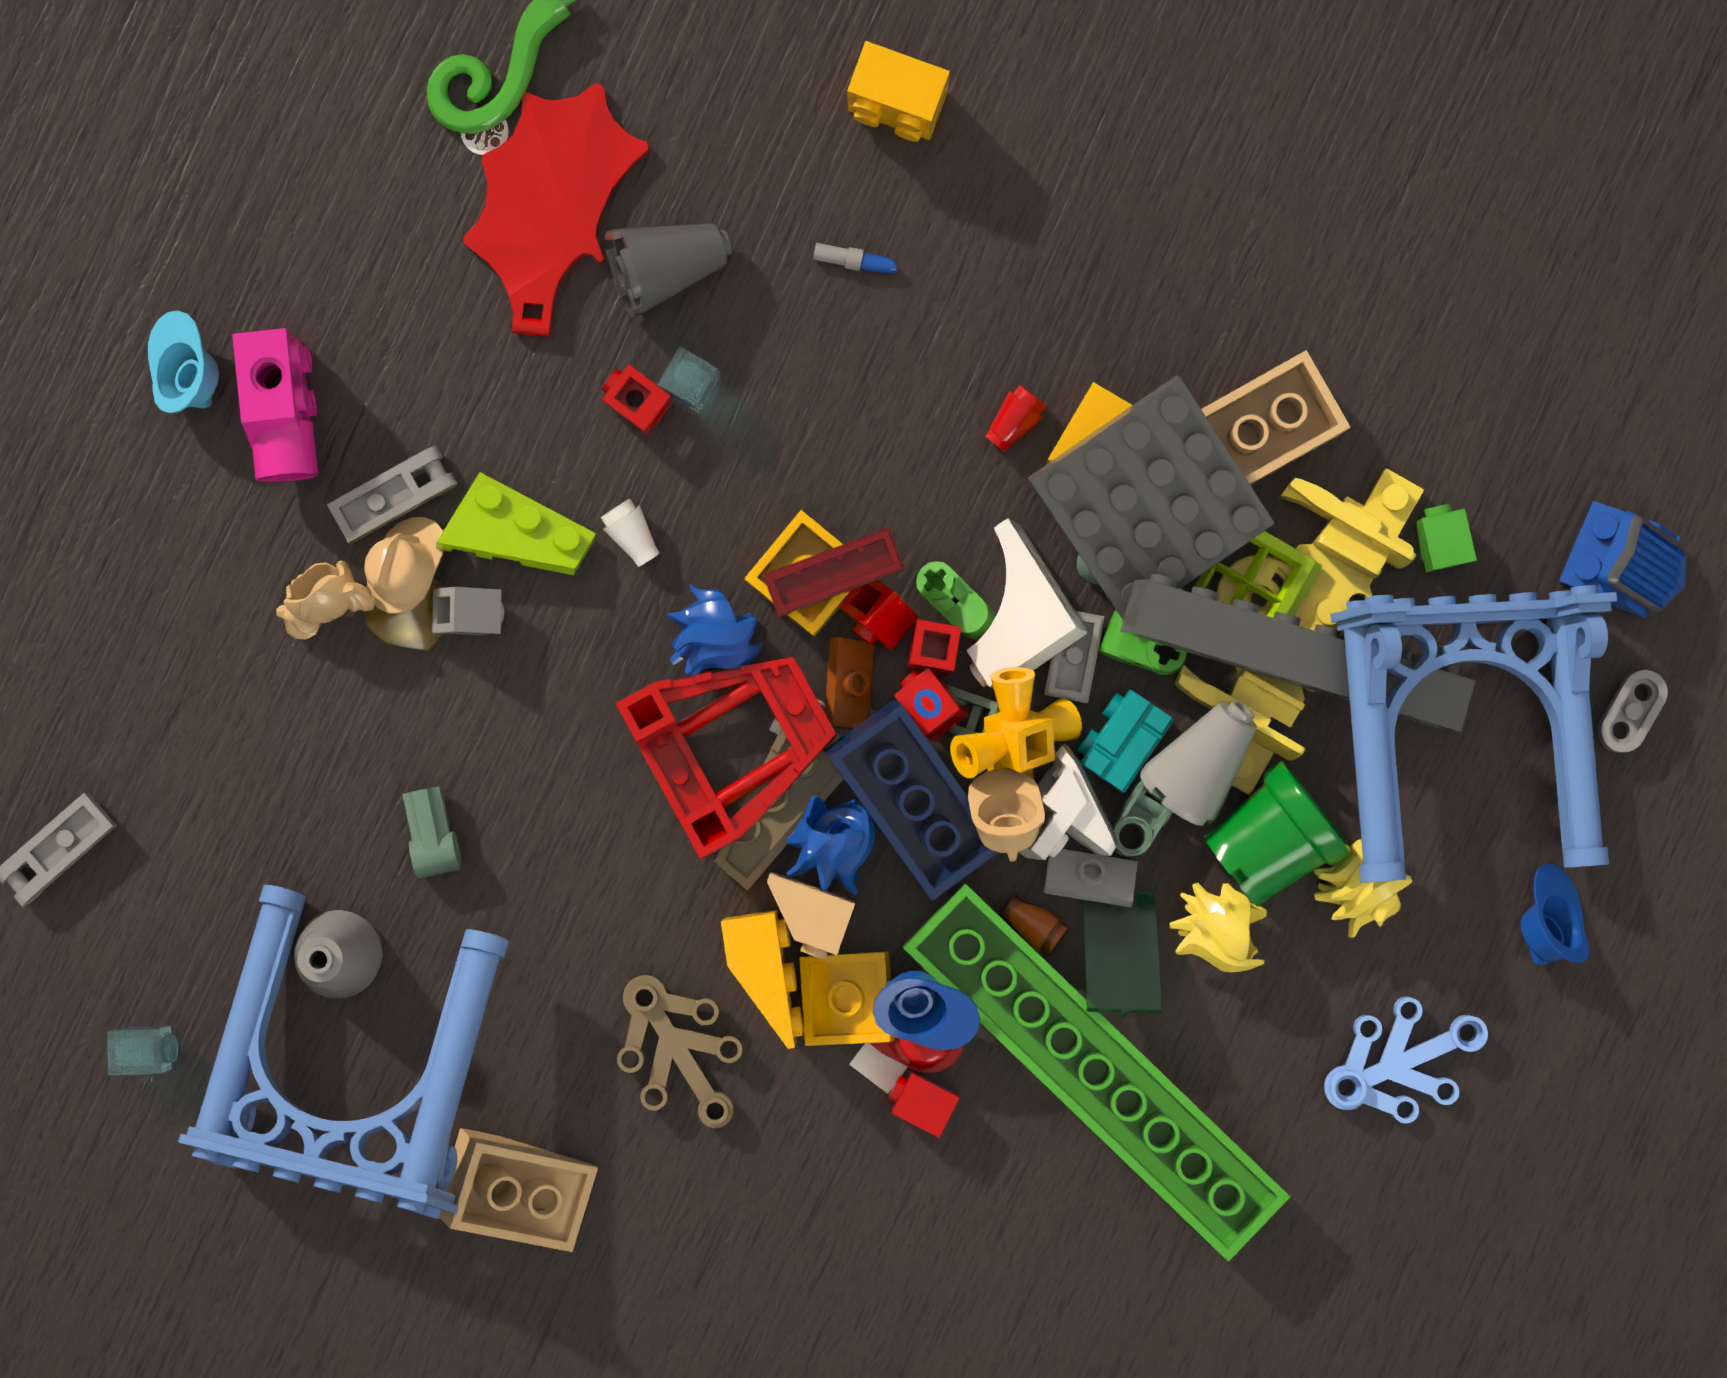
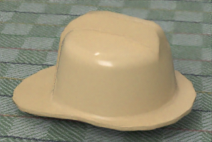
M412 517L401 521L388 531L382 541L377 542L370 549L365 559L364 571L368 581L367 588L371 591L372 596L376 598L375 606L378 609L389 614H402L414 609L424 600L444 553V550L436 549V542L443 530L435 521L426 517Z
M996 769L981 774L969 786L968 801L971 817L977 828L980 840L986 848L995 852L1007 853L1010 862L1015 861L1018 852L1034 844L1038 836L1039 827L1044 823L1045 812L1040 790L1035 780L1023 772L1020 773L1012 769Z

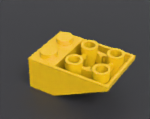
M778 910L724 918L721 921L728 968L788 1049L795 1048L797 1037L803 1036L804 1026L801 1007H792L790 992L796 991L797 979L794 962L785 963L783 947H789L791 944L790 932L785 919H779Z

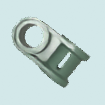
M1140 777L1131 789L1124 802V807L1112 825L1117 838V846L1114 851L1124 857H1134L1146 852L1161 827L1165 825L1173 813L1162 803L1159 804L1145 795L1146 793L1160 803L1166 797L1157 787L1150 793ZM1126 824L1134 825L1140 830L1141 842L1135 849L1125 848L1119 840L1120 830Z

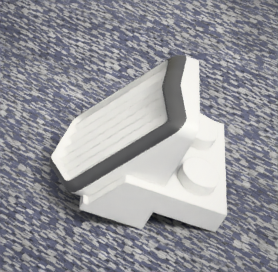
M1063 744L1055 754L1053 767L1047 770L1037 784L1045 812L1044 823L1039 827L1038 836L1034 844L1019 853L1029 859L1045 860L1048 855L1054 858L1065 846L1069 839L1068 835H1070L1092 853L1111 856L1117 846L1116 834L1080 761L1070 747Z

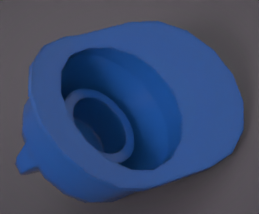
M1544 864L1537 869L1535 874V903L1521 918V933L1529 947L1533 962L1537 965H1546L1563 959L1572 963H1583L1588 958L1590 949L1584 930L1578 892L1571 878L1563 869L1554 864Z
M908 971L898 975L893 980H888L886 987L880 991L874 1001L873 1015L876 1024L886 1034L929 1048L940 1050L960 1048L970 1042L978 1032L980 1015L976 1004L970 997L955 988L940 984L932 975L923 971Z

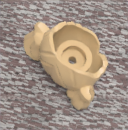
M339 561L336 567L326 562L316 563L292 580L291 585L286 587L287 598L284 600V605L276 608V615L284 619L289 635L295 639H308L316 635L321 623H328L343 616L348 609L352 612L358 610L366 612L374 609L376 598L372 596L371 591L367 587L355 582L349 569V564L346 561Z

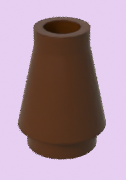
M1017 895L1011 900L1002 914V918L1008 921L1037 953L1043 951L1049 956L1055 952L1070 929L1068 925L1062 922L1064 917L1024 901Z

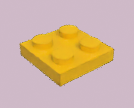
M889 951L827 955L826 960L815 956L799 957L805 1046L895 1041L894 1036L886 1034L876 1024L873 1015L876 997L886 987L888 980H891Z

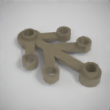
M641 975L635 977L626 985L623 992L624 1006L632 1017L625 1047L620 1050L617 1056L618 1066L627 1073L636 1072L643 1066L645 1056L641 1048L648 1022H650L659 1039L649 1083L641 1092L643 1106L648 1110L656 1111L666 1104L668 1100L666 1085L673 1058L700 1101L698 1106L700 1120L711 1128L725 1126L729 1123L734 1113L733 1101L726 1093L714 1091L689 1049L714 1054L725 1063H733L742 1055V1042L733 1035L721 1038L674 1027L665 1011L693 1016L697 1023L710 1025L719 1016L720 1010L717 1002L711 998L696 1000L669 994L664 984L654 976ZM642 989L649 990L653 995V1001L648 1006H643L637 1001V993ZM703 1003L710 1004L714 1008V1016L708 1020L702 1019L698 1015L699 1005ZM726 1041H732L737 1045L738 1052L733 1057H726L721 1051V1045ZM626 1051H634L638 1054L639 1063L636 1066L629 1067L624 1064L623 1055ZM652 1088L660 1090L663 1095L662 1102L657 1105L649 1103L646 1098L647 1091ZM713 1102L721 1104L724 1108L723 1116L717 1119L710 1117L707 1112L708 1105Z

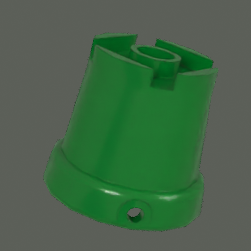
M1282 761L1263 774L1264 784L1216 828L1204 836L1206 838L1205 841L1230 875H1233L1241 885L1242 891L1257 907L1271 896L1325 863L1336 865L1351 854V848L1294 773Z

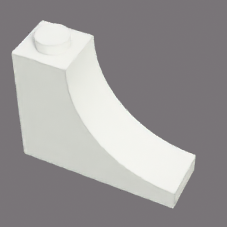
M1009 518L994 527L1002 545L1006 562V586L1003 600L997 616L989 629L967 650L974 662L969 666L974 677L983 687L988 685L990 688H993L990 678L993 672L1010 667L1035 670L1088 633L1022 526Z

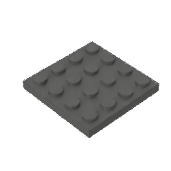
M1177 375L1028 477V480L1122 620L1125 616L1134 580H1150L1151 574H1158L1177 580L1176 588L1180 589L1275 524L1190 391Z

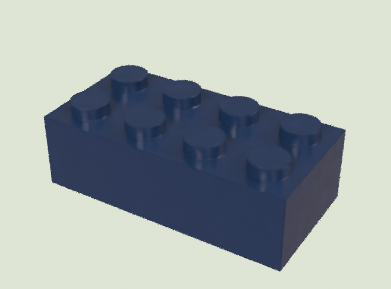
M896 699L889 702L824 749L823 752L868 812L871 819L919 886L932 901L999 853L984 846L972 821L968 796L905 707Z

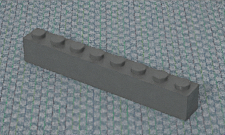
M1151 574L1150 580H1134L1120 632L1350 702L1345 640L1340 639L1342 631L1318 624L1315 625L1313 631L1299 626L1300 618L1281 612H1275L1273 618L1258 614L1259 605L1243 600L1234 599L1233 605L1217 601L1219 593L1205 588L1193 586L1190 593L1176 588L1178 581L1163 575ZM1402 650L1400 664L1411 669L1419 662L1421 655ZM1447 665L1439 668L1423 678L1411 690L1403 702L1398 716L1441 730L1461 732L1475 680L1460 676L1462 671L1460 667ZM1388 672L1386 678V698L1399 681V678Z

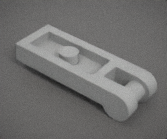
M437 446L427 448L327 504L349 544H353L431 499L449 492L458 485L451 472L446 473L440 461L443 459V456ZM425 469L431 482L419 487L413 475Z
M83 793L0 866V882L2 884L7 882L16 892L14 898L22 907H25L33 902L44 889L117 825L89 793ZM26 864H29L37 874L30 881L21 872Z

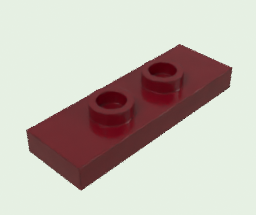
M888 527L764 574L763 577L780 618L905 571V568Z

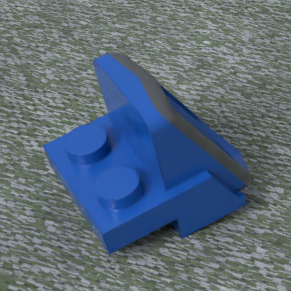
M1593 501L1559 582L1568 588L1598 585L1599 593L1616 592L1617 601L1611 602L1612 607L1647 619L1649 612L1662 611L1685 588L1686 550L1679 542L1680 536L1675 535L1661 524L1647 520L1638 514L1629 511L1625 512Z

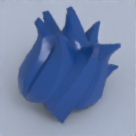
M690 584V589L697 601L681 612H669L666 614L668 618L682 628L671 645L675 651L670 658L671 663L675 665L688 657L685 673L687 675L692 673L691 677H694L706 669H738L740 666L749 665L753 662L763 646L760 641L756 644L749 643L754 633L757 618L753 617L751 613L735 617L731 605L720 589H699Z
M812 796L803 818L787 837V844L800 848L801 851L796 865L786 873L788 878L796 875L801 877L817 870L822 891L832 888L833 878H835L846 890L856 895L858 890L854 882L858 881L857 870L867 859L874 845L876 833L874 822L868 812L855 799L828 809L819 796Z

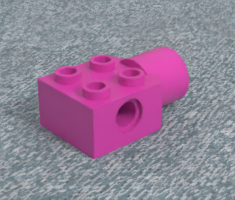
M286 328L232 334L241 423L253 451L255 480L257 482H287L318 476L313 422L311 421V416L317 415V404L313 389L308 390L306 378V373L312 372V357L309 346H303V341ZM282 374L280 384L272 388L274 378Z

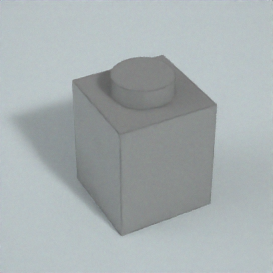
M467 587L433 589L432 633L461 635L501 634V623L504 619V606L501 602L502 590Z

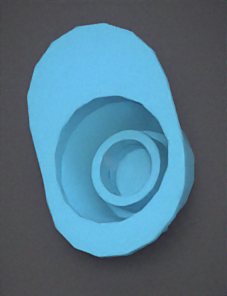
M178 310L167 312L157 320L151 330L148 341V360L155 403L160 410L170 414L181 412L186 407L208 408L212 404V395L219 380L218 365L213 357L203 349L199 329L192 317Z

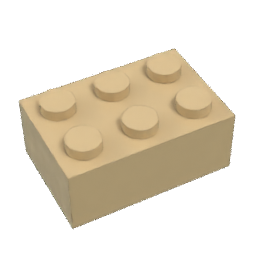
M1307 350L1201 409L1250 486L1338 437L1350 428L1349 423Z

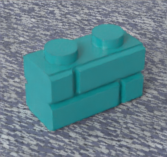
M1128 690L1124 697L1118 693L1113 696L1102 713L1108 720L1100 732L1097 733L1091 729L1077 749L1083 755L1080 760L1082 767L1121 793H1125L1174 721L1171 716L1132 690Z

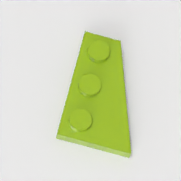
M479 472L436 542V549L452 552V549L476 553V557L491 560L493 557L519 561L522 566L574 575L595 541L596 533Z

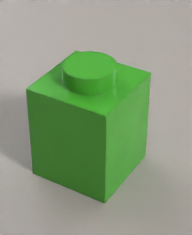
M1451 504L1428 508L1424 510L1426 517L1414 522L1425 573L1477 561L1465 509L1452 511Z

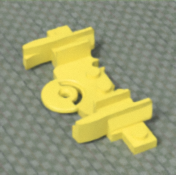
M1385 468L1362 505L1348 496L1343 501H1340L1330 492L1302 479L1294 478L1289 482L1278 498L1299 504L1328 520L1312 544H1299L1295 547V549L1323 565L1295 617L1301 619L1299 626L1314 631L1315 625L1318 624L1338 630L1337 623H1331L1330 614L1347 610L1346 602H1349L1352 595L1358 594L1364 598L1372 596L1370 584L1374 578L1379 577L1384 563L1396 569H1402L1413 562L1416 554L1412 545L1398 538V535L1424 489ZM1256 555L1244 557L1233 563L1229 568L1244 576ZM1267 555L1253 582L1278 595L1280 588L1271 580L1276 573L1285 582L1293 566L1276 557ZM1222 575L1216 590L1219 593L1217 601L1229 604L1239 583ZM1248 589L1243 601L1252 603L1251 595L1254 592ZM1267 600L1265 606L1260 607L1258 614L1266 616L1273 603ZM1182 665L1174 684L1191 699L1210 709H1213L1221 701L1231 703L1233 700H1237L1251 709L1255 715L1253 721L1257 726V730L1232 787L1246 795H1250L1274 753L1289 761L1303 755L1306 748L1268 727L1271 722L1270 718L1273 717L1291 728L1299 712L1305 706L1303 703L1305 698L1302 687L1236 667L1238 671L1229 694H1226L1216 687L1206 684L1185 665ZM1305 688L1307 691L1316 692V691H1313V690H1310V689Z

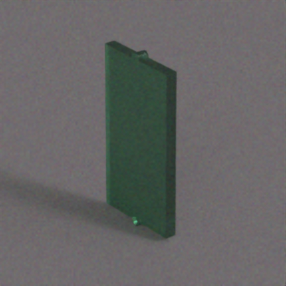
M1134 891L1131 908L1082 900L1087 1012L1119 1013L1122 1017H1126L1128 1013L1161 1014L1155 892Z

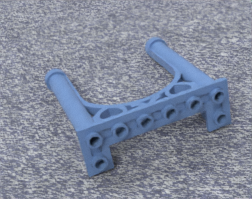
M1598 585L1572 587L1568 591L1549 593V600H1537L1536 592L1510 594L1509 601L1496 602V594L1470 596L1469 603L1456 604L1455 596L1429 598V605L1415 606V598L1393 599V595H1377L1365 597L1366 600L1346 602L1347 610L1330 614L1331 623H1337L1338 631H1344L1363 855V864L1359 865L1360 883L1406 880L1395 754L1396 721L1406 697L1423 678L1439 668L1459 662L1485 663L1504 669L1525 682L1538 696L1546 710L1552 731L1564 868L1609 864L1608 847H1603L1589 683L1591 658L1603 656L1608 644L1607 626L1599 613L1612 611L1611 602L1617 601L1616 592L1599 593ZM1506 623L1497 633L1495 643L1488 642L1482 638L1476 624ZM1453 625V632L1446 644L1437 647L1433 635L1423 627ZM1517 631H1530L1537 638L1538 652L1528 662H1524L1517 657L1512 650L1511 639ZM1401 637H1413L1421 646V658L1411 669L1400 664L1402 655ZM1465 645H1466L1468 648H1470V649H1468V650H1460V649H1462L1463 647H1465ZM1549 661L1552 685L1538 672V669ZM1388 672L1399 678V681L1386 698V678Z
M263 885L258 903L262 904L198 1120L195 1128L189 1126L187 1135L180 1134L178 1143L193 1147V1157L208 1160L218 1165L234 1169L237 1167L256 1173L259 1172L261 1165L275 1168L273 1172L274 1177L299 1183L301 1175L316 1178L314 1182L315 1187L337 1193L341 1192L342 1185L357 1188L355 1197L377 1203H382L384 1195L398 1198L396 1207L427 1217L439 1219L441 1211L457 1214L459 1206L453 1204L456 1195L444 1191L449 1187L457 1166V1150L455 1147L449 1146V1139L499 959L505 958L509 941L494 934L472 929L465 930L427 1066L417 1085L402 1101L389 1110L366 1119L354 1121L321 1119L299 1109L281 1092L270 1073L265 1048L268 1025L306 896L282 887ZM252 1069L260 1090L246 1095L249 1073ZM270 1102L277 1112L275 1127L266 1134L251 1132L255 1121L256 1105ZM419 1108L410 1140L408 1134L398 1123L409 1117ZM292 1128L298 1131L303 1138L304 1154L272 1147V1145L280 1143L288 1136ZM314 1129L326 1133L319 1137V1134ZM386 1129L396 1140V1153L391 1160L385 1163L370 1161L365 1153V1145L373 1134ZM342 1143H350V1153L358 1167L325 1159L335 1146ZM402 1169L400 1178L390 1176Z

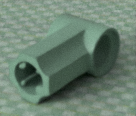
M441 786L402 794L412 840L409 841L410 857L417 879L462 870L461 852L455 832L450 829Z

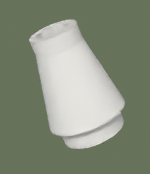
M631 499L626 500L601 517L606 525L603 530L634 560L637 567L645 564L660 553L654 544L641 507H635Z

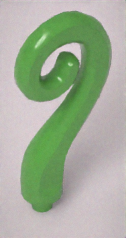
M533 0L528 5L517 26L506 80L495 98L479 109L464 111L454 106L448 96V85L456 75L461 73L468 74L472 78V84L467 91L468 99L474 103L482 101L492 87L490 70L486 64L476 57L464 54L451 56L443 60L433 71L427 86L428 106L436 121L449 130L462 134H473L489 130L508 118L518 107L522 96L527 90L543 38L554 27L571 15L567 7L576 0Z

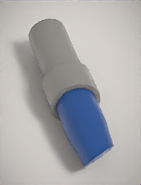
M816 243L813 260L842 265L846 269L860 271V269L878 273H896L897 266L891 258L865 253L864 250L852 247L846 249Z

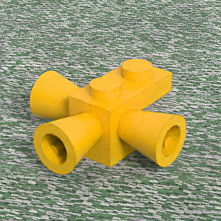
M1022 667L1003 668L990 675L1000 712L984 717V733L957 735L952 739L950 746L952 761L958 772L966 778H973L985 769L987 771L1012 769L1020 773L1023 772L1034 780L1033 768L1055 760L1054 742L1076 740L1080 736L1082 730L1081 717L1075 705L1066 698L1056 700L1038 713L1031 711L1030 705L1035 672Z

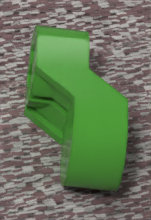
M930 562L919 571L916 584L921 595L952 626L961 627L960 633L964 637L971 640L980 639L995 619L991 607L944 562ZM955 597L959 600L957 604L952 601Z

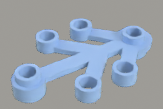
M1405 996L1399 998L1394 1004L1393 1011L1396 1019L1380 1062L1364 1069L1371 1043L1381 1036L1382 1025L1376 1017L1371 1015H1361L1355 1020L1353 1030L1356 1037L1345 1065L1331 1070L1324 1082L1325 1095L1335 1107L1343 1110H1352L1364 1103L1390 1113L1401 1123L1413 1122L1419 1114V1106L1414 1099L1406 1095L1394 1098L1371 1088V1086L1387 1079L1431 1095L1436 1102L1442 1105H1451L1458 1099L1459 1087L1453 1080L1446 1077L1436 1079L1411 1068L1456 1048L1468 1052L1479 1050L1485 1045L1488 1038V1030L1485 1023L1471 1015L1459 1016L1452 1022L1449 1031L1404 1051L1412 1027L1421 1018L1423 1012L1418 1000ZM1406 1002H1412L1415 1006V1014L1411 1018H1404L1401 1015V1007ZM1371 1020L1375 1024V1031L1371 1036L1365 1037L1360 1031L1361 1024L1364 1021ZM1470 1024L1474 1029L1473 1037L1470 1040L1463 1041L1459 1035L1460 1028L1463 1025ZM1344 1079H1350L1353 1082V1090L1348 1095H1341L1338 1090L1339 1083ZM1449 1083L1452 1087L1451 1096L1447 1099H1440L1437 1093L1438 1087L1441 1084ZM1404 1101L1410 1102L1412 1106L1411 1114L1407 1117H1400L1397 1113L1398 1105Z

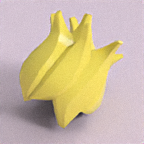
M1361 839L1350 846L1351 854L1330 868L1314 870V874L1319 879L1332 883H1318V889L1321 891L1314 893L1315 900L1341 905L1331 919L1342 920L1350 918L1348 930L1350 938L1356 936L1361 926L1375 920L1378 926L1381 927L1388 917L1396 914L1401 907L1397 892L1412 883L1411 876L1407 874L1406 880L1360 883L1359 865L1363 864Z
M1195 883L1192 886L1196 897L1185 893L1180 894L1188 903L1185 904V909L1192 915L1170 923V929H1180L1178 934L1186 936L1177 947L1176 954L1199 956L1221 971L1230 973L1250 970L1264 964V960L1252 959L1253 955L1258 953V950L1253 946L1249 927L1251 923L1266 917L1267 910L1265 908L1257 907L1251 903V900L1246 895L1236 891L1228 883L1223 884L1220 897L1206 892L1199 883Z

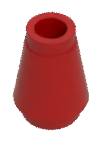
M1019 385L1014 392L1009 390L990 426V430L985 436L1006 452L1010 446L1044 418L1041 414L1047 405L1022 385Z

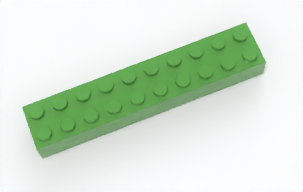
M965 883L903 945V949L940 984L955 988L968 995L977 1006L980 1023L1228 1262L1290 1198L1266 1172Z

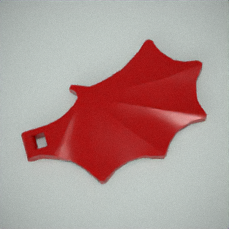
M600 83L592 85L576 97L555 101L543 99L525 92L522 96L521 117L513 135L500 147L482 156V164L488 184L486 204L478 222L463 237V242L467 248L486 261L501 277L509 295L513 311L512 333L550 337L554 303L560 284L575 263L584 256L593 257L600 265L605 262L597 240L602 216L613 191L629 171L649 153L646 141L633 137L614 121L607 107L605 90ZM525 307H543L542 319L524 317Z

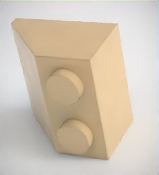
M771 872L767 883L794 940L803 943L800 951L826 960L828 952L837 955L856 901L829 891H822L821 888L788 878L782 874Z

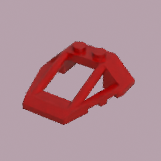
M794 657L740 666L738 669L722 672L696 674L694 677L678 680L657 681L615 703L700 860L740 839L836 737L835 730ZM737 685L677 723L667 706L669 703ZM761 692L791 748L719 792L714 793L685 738ZM774 779L729 819L724 808Z

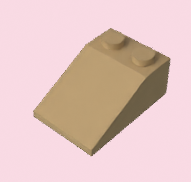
M460 1128L455 1144L457 1150L455 1174L449 1187L444 1190L456 1195L453 1204L459 1207L457 1214L441 1211L440 1219L450 1229L573 1252L598 1167L502 1136Z

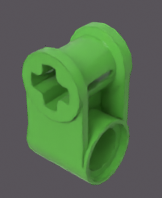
M1114 610L1099 647V653L1131 666H1138L1158 675L1168 676L1180 670L1186 660L1187 652L1173 648L1172 654L1177 656L1178 660L1170 659L1167 665L1160 664L1158 662L1160 655L1154 652V649H1162L1165 645L1120 632L1123 620L1118 612Z

